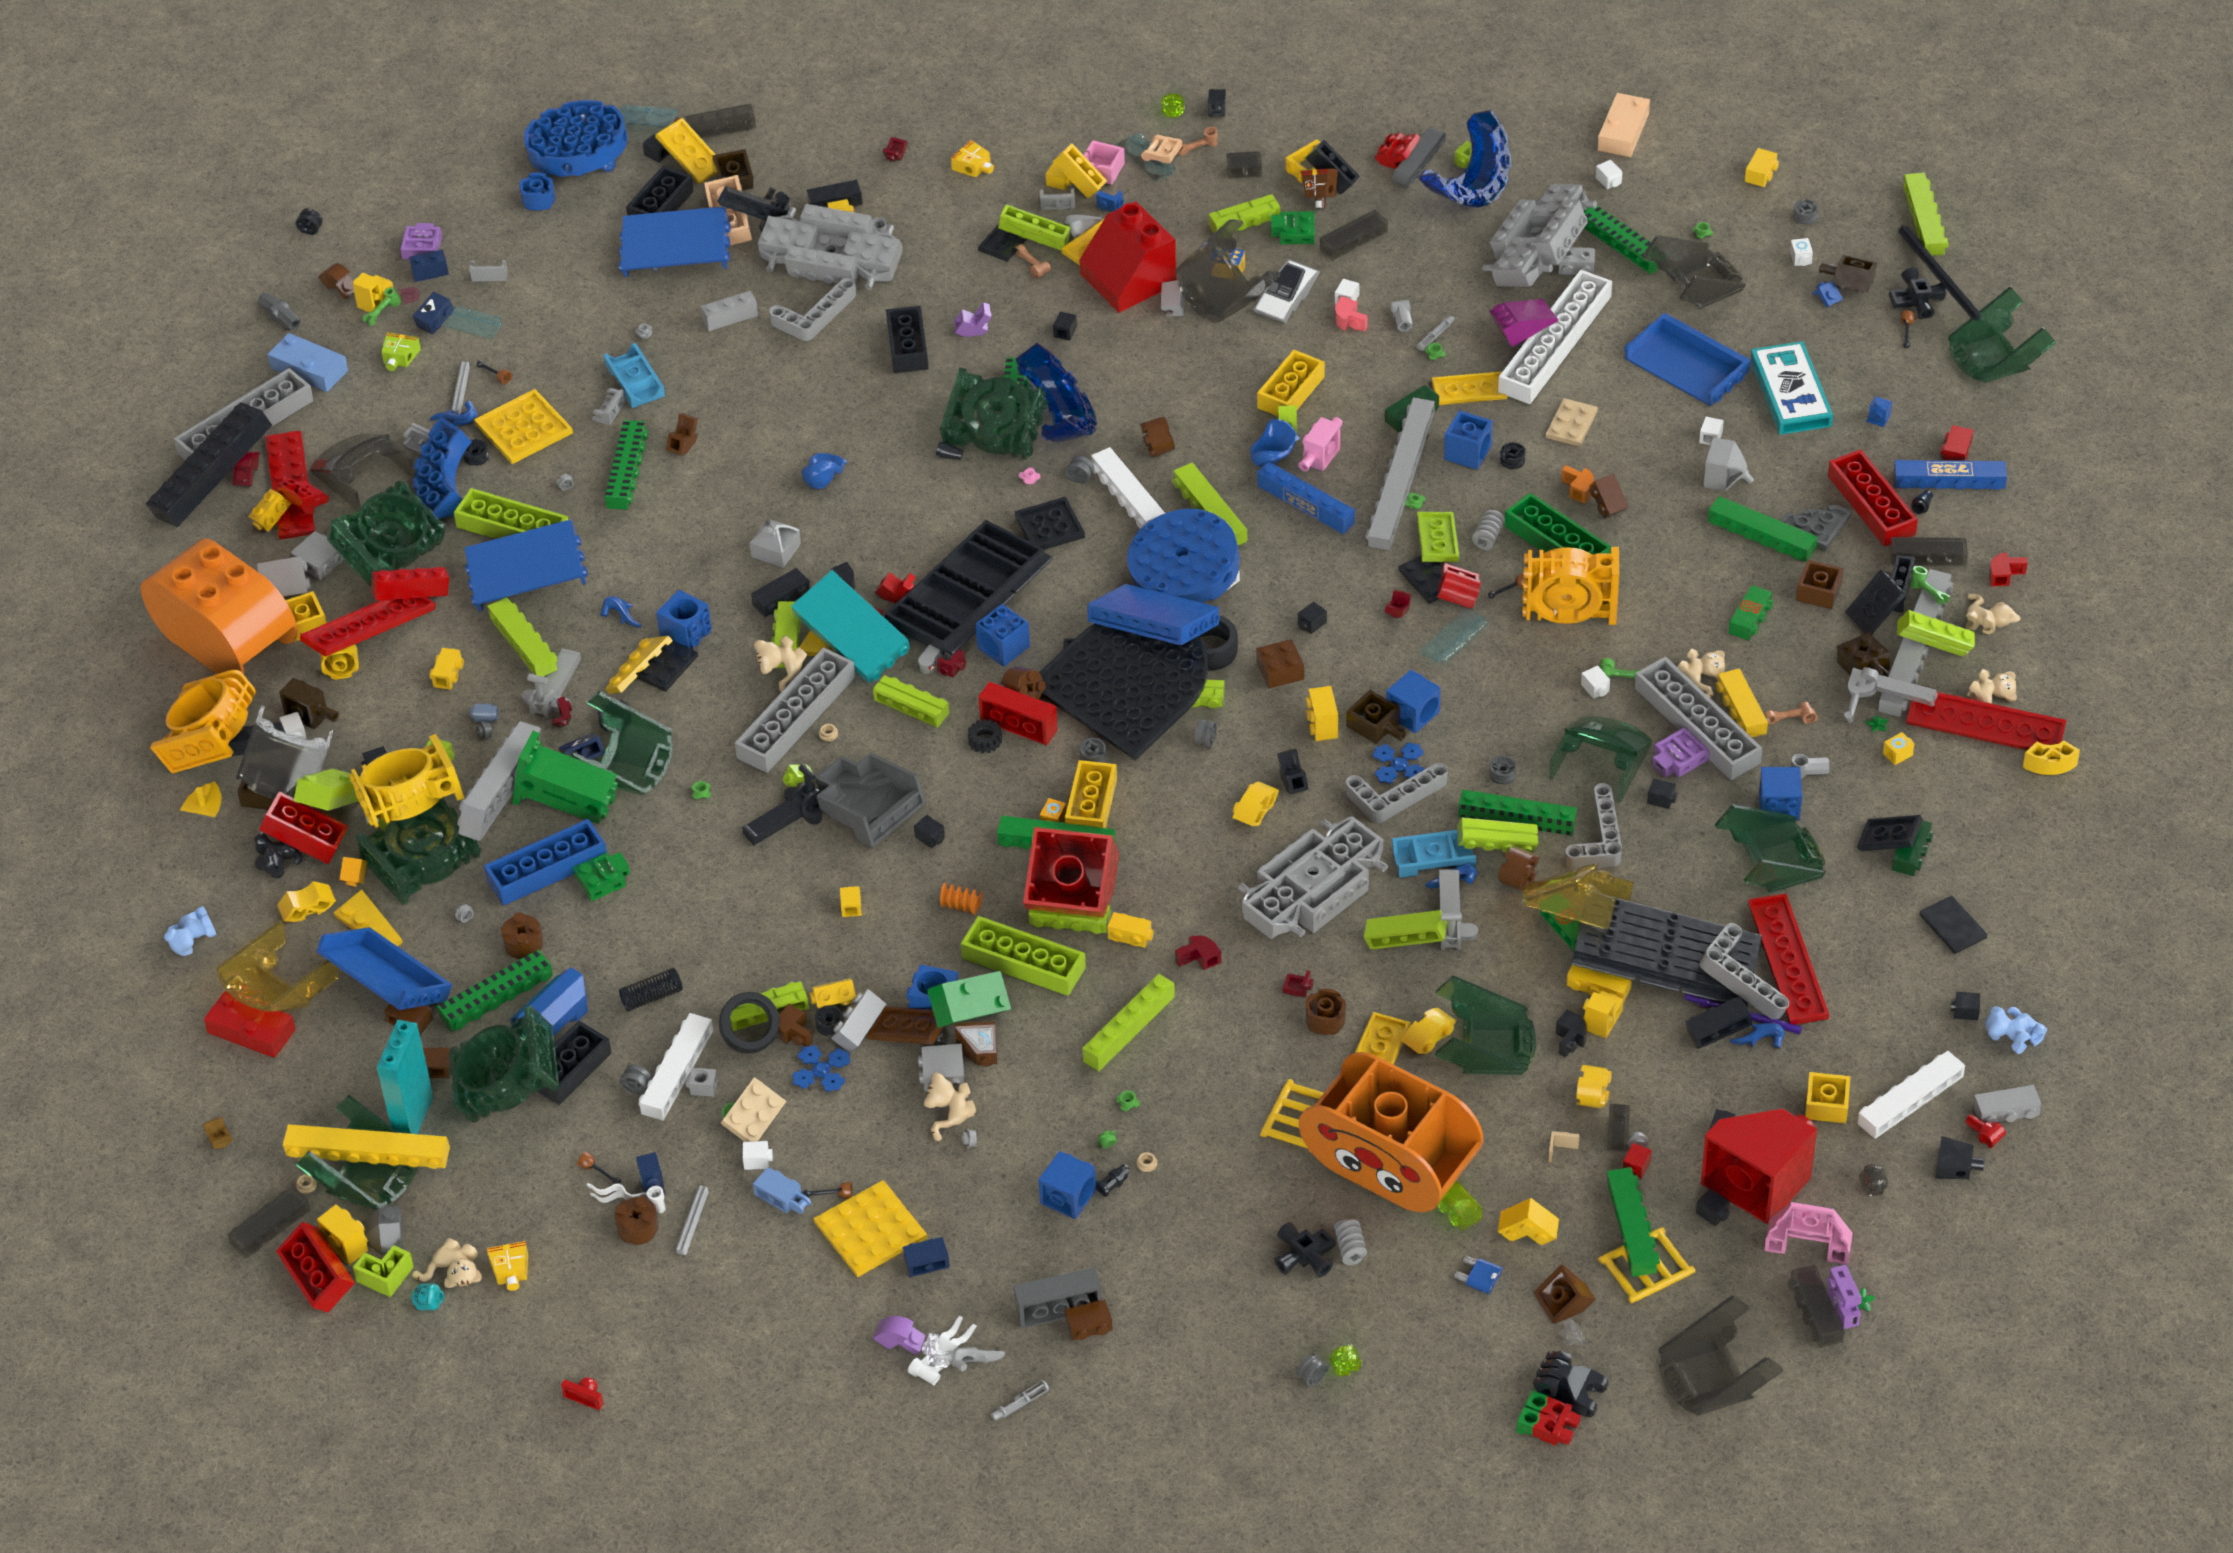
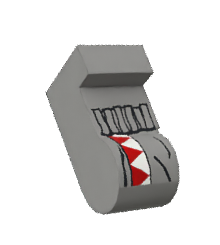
M929 644L918 659L919 671L922 674L933 673L937 665V659L940 657L947 660L950 654L945 652V655H943L939 649Z

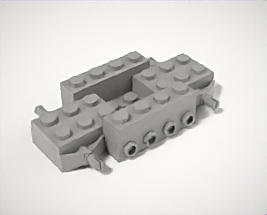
M1551 184L1539 200H1519L1490 241L1497 261L1493 264H1484L1483 271H1492L1496 286L1530 287L1542 272H1552V265H1559L1588 223L1584 210L1596 208L1597 201H1588L1581 184Z
M809 204L804 206L800 217L801 222L793 218L796 212L794 207H789L786 216H768L758 241L760 257L769 261L766 267L767 271L772 272L775 264H786L788 275L792 277H805L812 281L821 280L828 284L839 283L844 278H852L856 283L860 275L868 279L865 288L869 290L872 289L874 282L892 281L903 252L900 239L892 236L893 225L890 226L888 224L885 233L874 235L871 215Z
M1348 817L1333 825L1324 819L1321 822V826L1328 830L1326 837L1312 828L1309 832L1304 833L1296 842L1288 845L1283 852L1275 855L1270 862L1259 868L1257 871L1258 886L1250 889L1244 883L1239 885L1238 890L1245 894L1242 901L1244 919L1271 940L1278 934L1290 931L1302 937L1305 934V930L1297 925L1298 920H1300V924L1314 934L1369 890V870L1366 868L1376 866L1382 872L1387 870L1388 865L1380 860L1383 852V839L1354 817ZM1309 872H1317L1318 874L1310 875Z

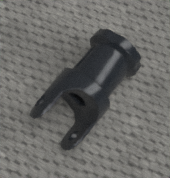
M1123 1164L1109 1171L1108 1176L1101 1181H1096L1097 1191L1104 1197H1107L1114 1188L1122 1186L1123 1181L1128 1178L1129 1166Z

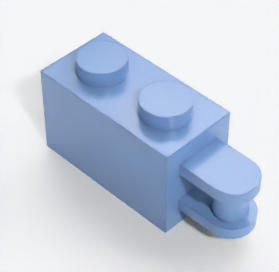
M769 1167L753 1183L756 1196L786 1213L792 1209L802 1214L804 1208L811 1204V1200L801 1193V1185L797 1181L790 1180L783 1176L781 1172L774 1171Z

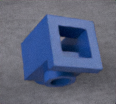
M1875 396L1869 407L1867 422L1884 427L1891 416L1892 401Z

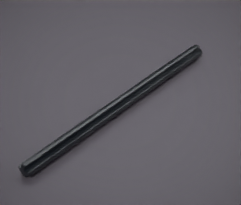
M1902 225L1898 229L1899 234L1972 320H1975V322H1978L1982 317L1981 313L1910 229Z

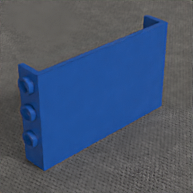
M725 207L623 216L622 232H620L622 246L619 247V253L622 257L621 261H619L620 272H623L624 277H628L629 270L721 262L723 268L727 269V262H730L728 251L730 238L728 232L731 231Z
M1663 313L1653 323H1650L1633 341L1627 343L1624 349L1626 360L1709 406H1712L1715 402L1718 403L1726 392L1729 393L1736 383H1740L1750 370V359L1666 313Z
M572 520L464 547L467 559L465 570L467 575H470L468 585L470 591L473 590V595L471 596L473 606H477L479 611H483V603L580 578L582 584L585 585V577L588 576L586 566L582 564V561H585L583 551L579 549L582 543L579 534L576 535Z
M1125 584L1088 603V622L1177 645H1183L1219 625L1220 620L1219 607Z
M370 927L323 934L319 940L317 953L399 1010L442 1003L449 996L453 984Z

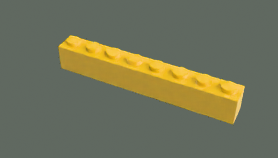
M290 1124L287 1126L283 1141L286 1156L292 1158L307 1157L314 1160L320 1158L331 1161L345 1160L353 1163H384L392 1166H422L432 1169L445 1168L450 1151V1145L445 1136Z

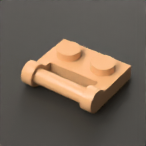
M1155 135L1152 143L1147 150H1144L1141 157L1144 161L1152 159L1170 164L1182 147V140Z

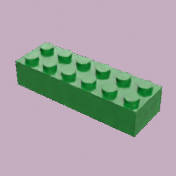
M1528 493L1505 511V527L1538 550H1543V553L1557 548H1577L1592 555L1596 553L1611 554L1612 546L1532 493Z

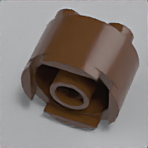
M1164 416L1140 423L1141 431L1143 434L1145 433V436H1143L1145 446H1150L1148 452L1151 458L1175 450L1174 441L1169 431L1170 428Z
M1018 666L1009 668L1004 673L1001 681L1003 687L1038 700L1046 687L1037 670Z
M1512 846L1505 856L1508 858L1506 863L1501 865L1499 881L1525 892L1529 881L1533 882L1537 872L1534 869L1539 862L1540 856Z
M516 913L501 928L504 948L507 954L513 958L522 959L538 949L540 951L543 947L540 923L532 916Z
M1324 988L1319 989L1315 994L1311 993L1306 999V1024L1308 1029L1321 1035L1337 1034L1343 1028L1346 1021L1345 1000H1343L1339 992L1333 989Z
M638 1196L616 1206L615 1222L618 1235L622 1241L633 1243V1245H641L654 1238L658 1231V1220L655 1207L644 1196Z

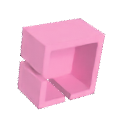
M1092 140L1087 152L1084 154V157L1107 180L1105 184L1112 185L1125 164L1124 148Z

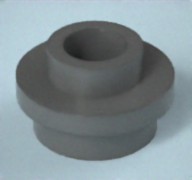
M479 722V725L476 727L477 735L482 737L483 740H487L488 737L492 736L491 726L488 722Z

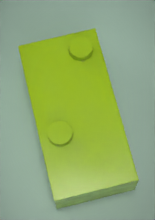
M332 768L312 775H305V777L297 780L295 802L327 811L358 802L354 786L349 778L351 773Z

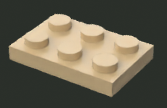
M1564 398L1546 433V438L1580 447L1596 416L1598 407Z
M754 1077L721 1121V1124L745 1142L758 1141L784 1106L786 1100Z

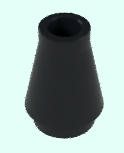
M940 441L936 455L940 456V458L961 461L964 450L946 441Z
M1925 490L1912 500V510L1917 514L1926 513L1933 498V493Z

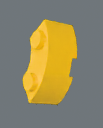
M2066 741L2055 745H2044L2036 742L2025 752L2023 768L2042 775L2062 774L2077 766L2080 750Z
M1262 782L1250 784L1240 802H1236L1234 805V815L1232 818L1251 826H1259L1265 814L1274 806L1279 789Z
M313 881L302 890L287 891L277 906L284 921L299 922L305 920V916L316 912L318 915L322 914L336 900L328 884Z
M1440 1008L1430 1009L1424 1013V1018L1419 1023L1415 1021L1409 1027L1400 1041L1419 1054H1427L1432 1051L1438 1041L1446 1038L1453 1032L1454 1024L1457 1020Z

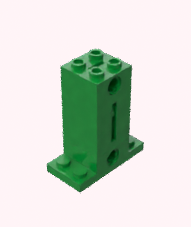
M533 730L518 757L512 804L520 805L522 800L529 798L582 819H589L593 823L599 824L602 818L606 819L609 812L608 806L609 804L613 805L616 798L614 793L618 787L616 782L617 774L541 746V741H539L540 733Z

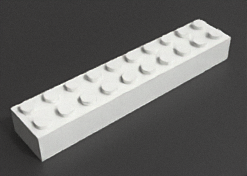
M1580 270L1551 308L1559 321L1527 339L1499 376L1498 392L1531 404L1611 298L1612 281Z

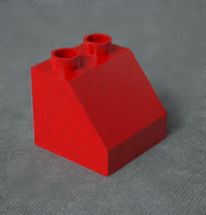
M1137 201L1127 203L1107 214L1079 259L1080 275L1118 313L1161 293L1163 282L1177 281L1175 238Z
M1034 827L1023 900L1025 908L1104 918L1114 893L1119 861V851L1113 836Z
M1783 1108L1719 1119L1705 1135L1700 1184L1708 1189H1712L1734 1205L1768 1225L1769 1219L1786 1207L1811 1179L1817 1129L1806 1116L1801 1114L1795 1116Z

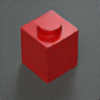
M1633 1143L1623 1160V1168L1631 1167L1633 1175H1637L1639 1179H1642L1651 1162L1652 1150Z

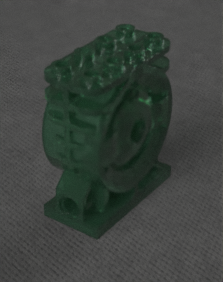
M959 367L939 429L943 442L946 441L959 446H965L972 442L978 449L987 453L1002 455L1011 453L1012 457L1015 458L1020 454L1022 459L1027 460L1033 453L1032 445L1033 441H1036L1038 437L1037 429L1043 421V410L1047 409L1046 391H1044L1042 386H1038L1037 390H1035L1031 384H1028L1025 388L1022 383H1017L1008 378L994 377L984 380L981 375L968 373L966 368ZM1015 400L1018 401V402H1019V405H1020V410H1019L1018 416H1017V406H1016ZM975 411L977 413L978 420L982 425L981 431H978L980 424L976 421L974 417Z
M399 480L395 482L394 487L389 486L386 492H380L370 497L362 505L357 516L346 515L340 520L337 517L333 519L330 524L327 541L371 587L372 572L403 569L415 562L420 555H425L427 550H433L435 544L437 546L442 544L445 535V525L434 516L429 507L422 503L420 497L410 490L406 482ZM410 532H411L412 540H413V541H412V545L409 546V542H410Z
M443 797L434 806L419 815L403 820L390 821L386 826L385 832L376 831L367 837L363 833L356 836L361 859L367 861V867L402 905L409 903V896L421 890L422 885L435 884L450 877L457 869L461 868V861L468 865L470 863L469 855L478 859L481 849L477 840L459 834V826L457 825L459 817L452 807H448Z
M531 1005L524 1008L525 1016L515 1020L511 1027L506 1025L487 1027L476 1033L468 1042H461L460 1049L457 1046L450 1048L448 1055L451 1061L450 1073L453 1082L451 1085L454 1093L453 1105L457 1111L465 1115L468 1121L476 1123L479 1121L480 1116L483 1118L488 1117L490 1111L495 1113L512 1109L526 1100L531 1093L548 1087L552 1091L559 1089L553 1025Z

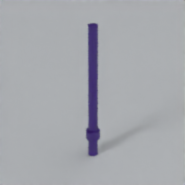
M1685 994L1684 998L1685 1000L1698 1003L1699 1006L1704 1008H1713L1724 1004ZM1749 1011L1753 1021L1778 1024L1784 1030L1799 1035L1802 1031L1800 1026L1781 1020H1774L1768 1016Z

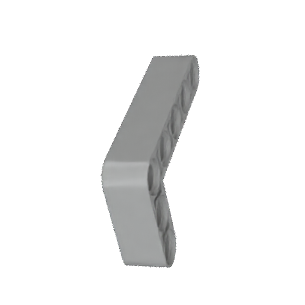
M852 278L842 279L804 316L781 305L772 306L769 309L771 325L800 340L809 341L813 339L856 297L855 281Z
M1436 763L1380 796L1361 777L1352 775L1346 779V796L1372 822L1381 823L1447 784L1448 769L1446 765Z
M1599 783L1594 787L1593 802L1600 843L1569 845L1565 850V865L1570 869L1614 867L1621 862L1622 845L1611 787L1606 783Z
M1727 924L1704 953L1699 962L1700 967L1769 1018L1774 1020L1780 1019L1789 1006L1788 998L1728 955L1741 937L1742 929L1737 924Z

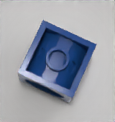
M1459 410L1445 432L1444 460L1478 470L1492 447L1493 421Z
M678 590L656 612L659 636L669 635L672 641L690 649L698 646L700 640L711 632L709 605L681 590Z
M1003 604L999 605L975 624L977 648L1003 667L1030 647L1029 622Z
M1412 669L1387 690L1386 699L1400 707L1399 724L1414 733H1417L1440 712V687Z
M1761 767L1759 783L1760 821H1800L1802 803L1800 767Z
M920 965L918 971L913 974L912 987H909L907 990L908 1008L933 1010L927 989L959 980L958 972Z
M1059 1151L1038 1179L1040 1204L1076 1219L1096 1191L1095 1167L1089 1162H1083L1071 1154Z

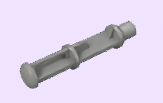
M1450 315L1447 319H1443L1435 329L1430 331L1423 340L1416 344L1417 350L1425 351V348L1430 343L1436 341L1442 332L1451 327V324L1455 321L1454 317Z
M1042 1380L1014 1398L1015 1401L1006 1407L998 1406L997 1410L990 1414L992 1419L996 1421L1001 1417L1005 1418L1048 1392V1384ZM1041 1384V1386L1037 1387L1036 1389H1034V1390H1032L1031 1392H1029V1393L1026 1394L1027 1391H1029V1390H1031L1032 1388H1034L1035 1386ZM1043 1389L1045 1390V1391L1042 1392L1041 1394H1039V1395H1037L1036 1397L1030 1399V1397H1032L1033 1395L1037 1394V1393L1040 1392L1041 1390H1043Z

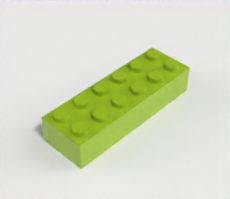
M470 488L454 511L457 528L494 539L568 520V516Z
M980 916L977 917L961 942L962 959L995 971H1001V973L1066 996L1070 995L1086 968L1084 952Z

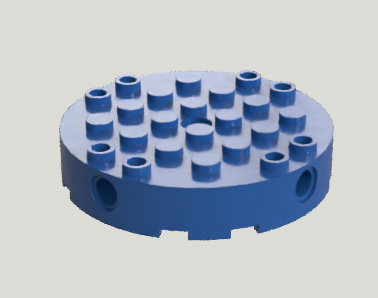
M596 100L572 101L563 103L562 107L555 110L550 108L540 114L541 117L537 120L533 119L524 132V143L530 163L541 172L558 175L559 177L581 176L584 173L606 166L624 151L628 142L623 115L619 113L615 106L611 104L607 106L602 101Z
M1199 509L1174 510L1152 519L1134 536L1127 556L1129 571L1135 586L1200 603L1210 599L1212 601L1215 600L1232 585L1239 572L1241 559L1236 537L1230 525L1216 514Z

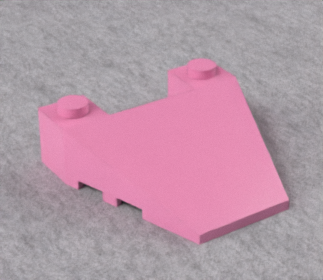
M1791 1202L1769 1219L1764 1251L1785 1254L1788 1236L1829 1243L1827 1261L1848 1264L1853 1233L1834 1209Z

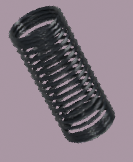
M672 967L663 971V973L660 972L653 975V977L650 976V978L647 977L640 980V982H634L630 986L627 985V987L619 988V995L623 1006L629 1012L636 1009V1007L639 1008V1005L642 1007L646 1003H652V1000L655 1002L659 998L662 999V996L665 998L672 995V993L675 994V991L677 993L681 992L683 986L678 972Z

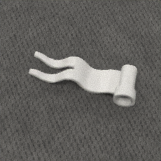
M587 1183L589 1188L600 1195H607L616 1191L604 1198L590 1193V1196L595 1197L600 1202L606 1203L620 1197L628 1200L644 1196L654 1205L656 1213L660 1214L666 1210L663 1200V1189L659 1186L650 1187L647 1193L631 1195L626 1192L621 1184H614L606 1189H597L592 1184Z
M959 1316L952 1328L940 1335L929 1355L924 1357L922 1361L915 1358L911 1362L908 1373L915 1377L919 1376L930 1384L935 1385L941 1376L938 1372L948 1364L951 1352L957 1349L960 1344L965 1343L977 1326L972 1324L963 1336L949 1340L956 1334L963 1317Z

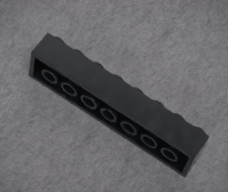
M242 402L236 405L228 416L199 444L198 448L187 457L186 461L174 471L172 476L145 503L153 515L159 520L178 527L272 426L264 412Z

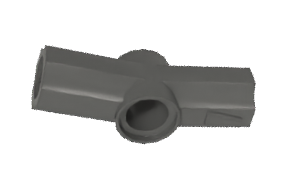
M264 292L260 294L257 300L258 305L265 309L274 321L279 320L289 330L299 327L301 319L290 309L284 299L278 300L270 293Z

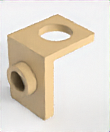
M1552 1131L1548 1162H1552L1554 1146L1578 1149L1579 1134Z

